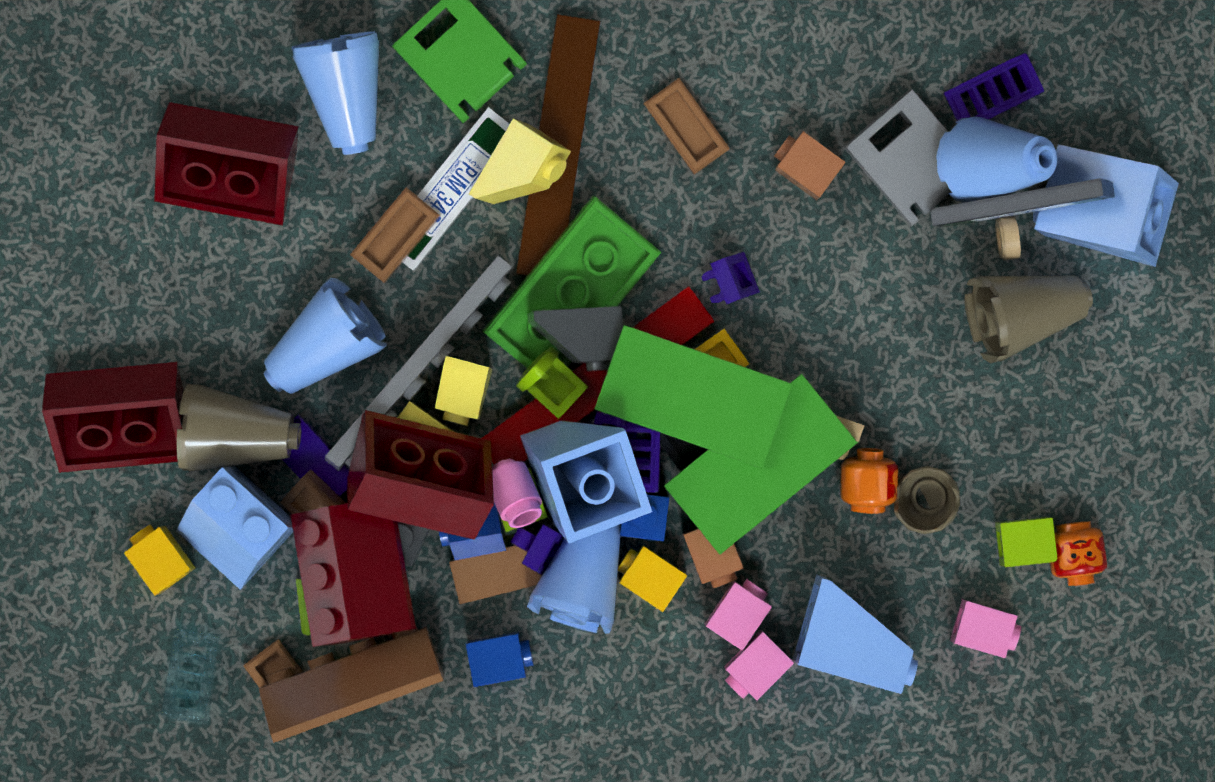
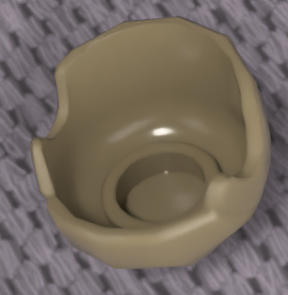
M924 466L910 470L899 481L897 499L894 502V513L908 530L929 534L942 531L954 521L960 508V491L957 482L946 471ZM919 488L931 509L924 508L918 503L916 495Z

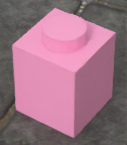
M748 579L745 580L742 586L733 581L705 622V626L743 651L772 608L771 605L764 601L768 593Z
M962 599L950 641L954 644L1006 658L1007 651H1014L1017 646L1021 626L1016 624L1017 615Z
M760 630L747 643L743 651L740 650L724 666L730 673L725 681L743 699L750 693L758 700L794 662Z

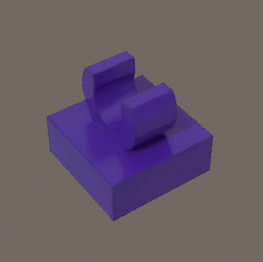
M744 252L710 263L712 270L706 271L701 276L703 281L715 278L720 287V293L710 297L711 303L725 301L727 305L760 293Z
M545 525L541 527L537 536L520 527L516 531L511 543L527 552L522 564L543 575L564 537Z

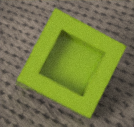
M1052 517L995 522L1000 566L1014 567L1051 563L1057 560Z

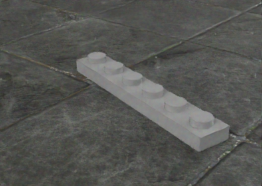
M498 255L365 410L396 417L397 414L392 411L393 407L402 397L410 401L426 382L420 376L431 363L438 368L445 361V357L452 353L454 347L449 342L460 330L467 335L483 316L478 309L489 297L495 302L511 284V281L506 276L512 266ZM363 413L325 456V460L337 471L344 464H347L349 467L351 465Z

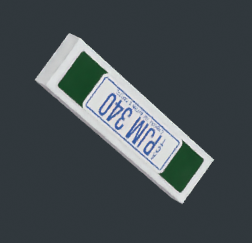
M489 107L417 195L441 217L403 261L413 271L416 270L473 199L469 192L509 126L507 121Z

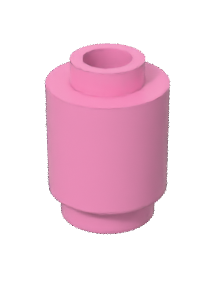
M506 459L493 465L494 503L501 519L507 521L512 528L524 527L535 522L542 515L540 508L542 499L526 464L514 461L513 459Z

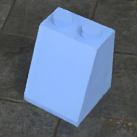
M1058 144L1056 149L1057 165L1052 176L1046 180V188L1100 178L1113 182L1115 197L1033 212V222L1036 223L1034 229L1050 238L1156 267L1179 183L1156 165Z
M559 421L520 436L547 515L568 544L652 512L624 428Z
M230 466L221 467L192 499L176 532L241 590L293 533L291 517L237 467Z
M816 575L793 660L800 666L902 694L904 684L911 686L916 675L918 660L912 657L914 651L831 580Z

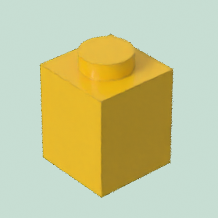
M151 524L146 526L129 539L133 546L124 552L154 596L161 594L196 568L166 526L158 527L156 530H154Z
M642 545L638 552L630 548L618 566V571L623 574L619 583L662 612H664L687 577L686 573L644 545Z

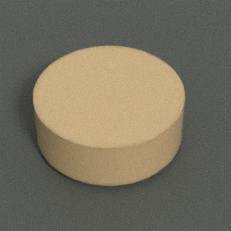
M1015 216L998 218L995 223L1000 258L1004 261L1019 259L1021 246Z

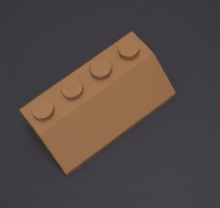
M416 626V629L392 633L393 639L376 644L374 637L362 640L349 646L351 654L338 659H334L332 652L307 661L310 669L293 675L291 667L267 675L268 684L260 687L259 693L273 743L442 682L444 680V673L427 626L417 629Z

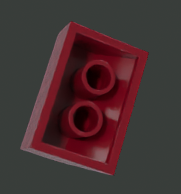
M169 102L156 137L154 202L283 226L297 155L299 126Z
M168 362L46 374L42 412L59 473L178 462L177 429H182L184 415L179 414L184 389L178 363Z
M365 410L361 418L347 477L348 510L475 540L494 505L491 441Z
M348 503L290 515L313 647L347 643L416 629L398 521L348 510Z

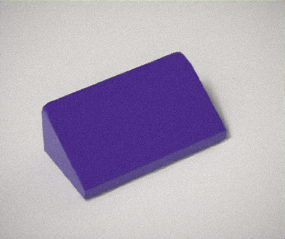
M298 414L294 418V423H301L302 428L299 450L292 449L290 457L282 460L300 479L309 470H312L341 497L347 491V477L350 467L344 464L337 471L325 460V456L332 448L302 415Z

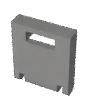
M913 89L905 92L843 146L846 152L911 227L919 220L915 213L910 210V206L915 204L922 214L926 215L949 195L948 193H951L947 183L940 181L937 173L936 159L940 139L948 131ZM899 113L907 124L910 125L882 150L878 151L869 138Z

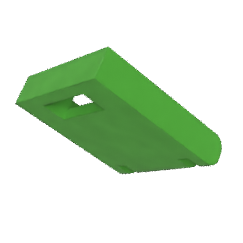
M440 0L391 46L463 124L469 119V116L458 105L461 101L465 100L476 112L514 77L503 62L509 58L512 64L519 70H522L527 65L523 58L469 0ZM446 9L457 22L425 50L414 37Z

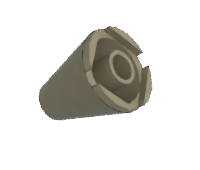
M1075 275L978 276L968 280L967 285L973 286V292L965 294L964 299L972 339L974 343L983 341L987 352L980 354L989 363L1001 362L1084 319L1093 304L1089 285L1086 282H1082Z
M200 384L186 385L179 414L184 415L182 429H177V460L180 469L193 472L285 459L290 457L292 449L299 450L302 428L301 423H294L293 414Z

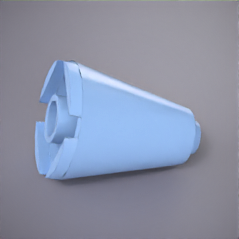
M377 32L340 35L339 38L318 39L292 46L293 59L332 147L342 148L343 155L369 150L367 143L376 140L379 63Z
M982 117L961 118L955 123L958 124L950 132H945L940 139L936 155L937 173L940 181L947 183L952 192L948 194L954 200L961 203L1008 195L1043 182L1052 176L1057 165L1055 147L1047 138Z
M329 278L323 283L264 360L267 369L264 371V376L276 391L281 392L285 390L293 394L380 352L387 346V343L381 341L386 336L378 320L362 300L358 306L345 295L351 288L337 278Z
M621 524L569 544L564 538L531 593L527 607L539 614L540 608L544 607L552 611L550 620L594 633H597L598 627L601 625L605 634L610 633L614 624Z

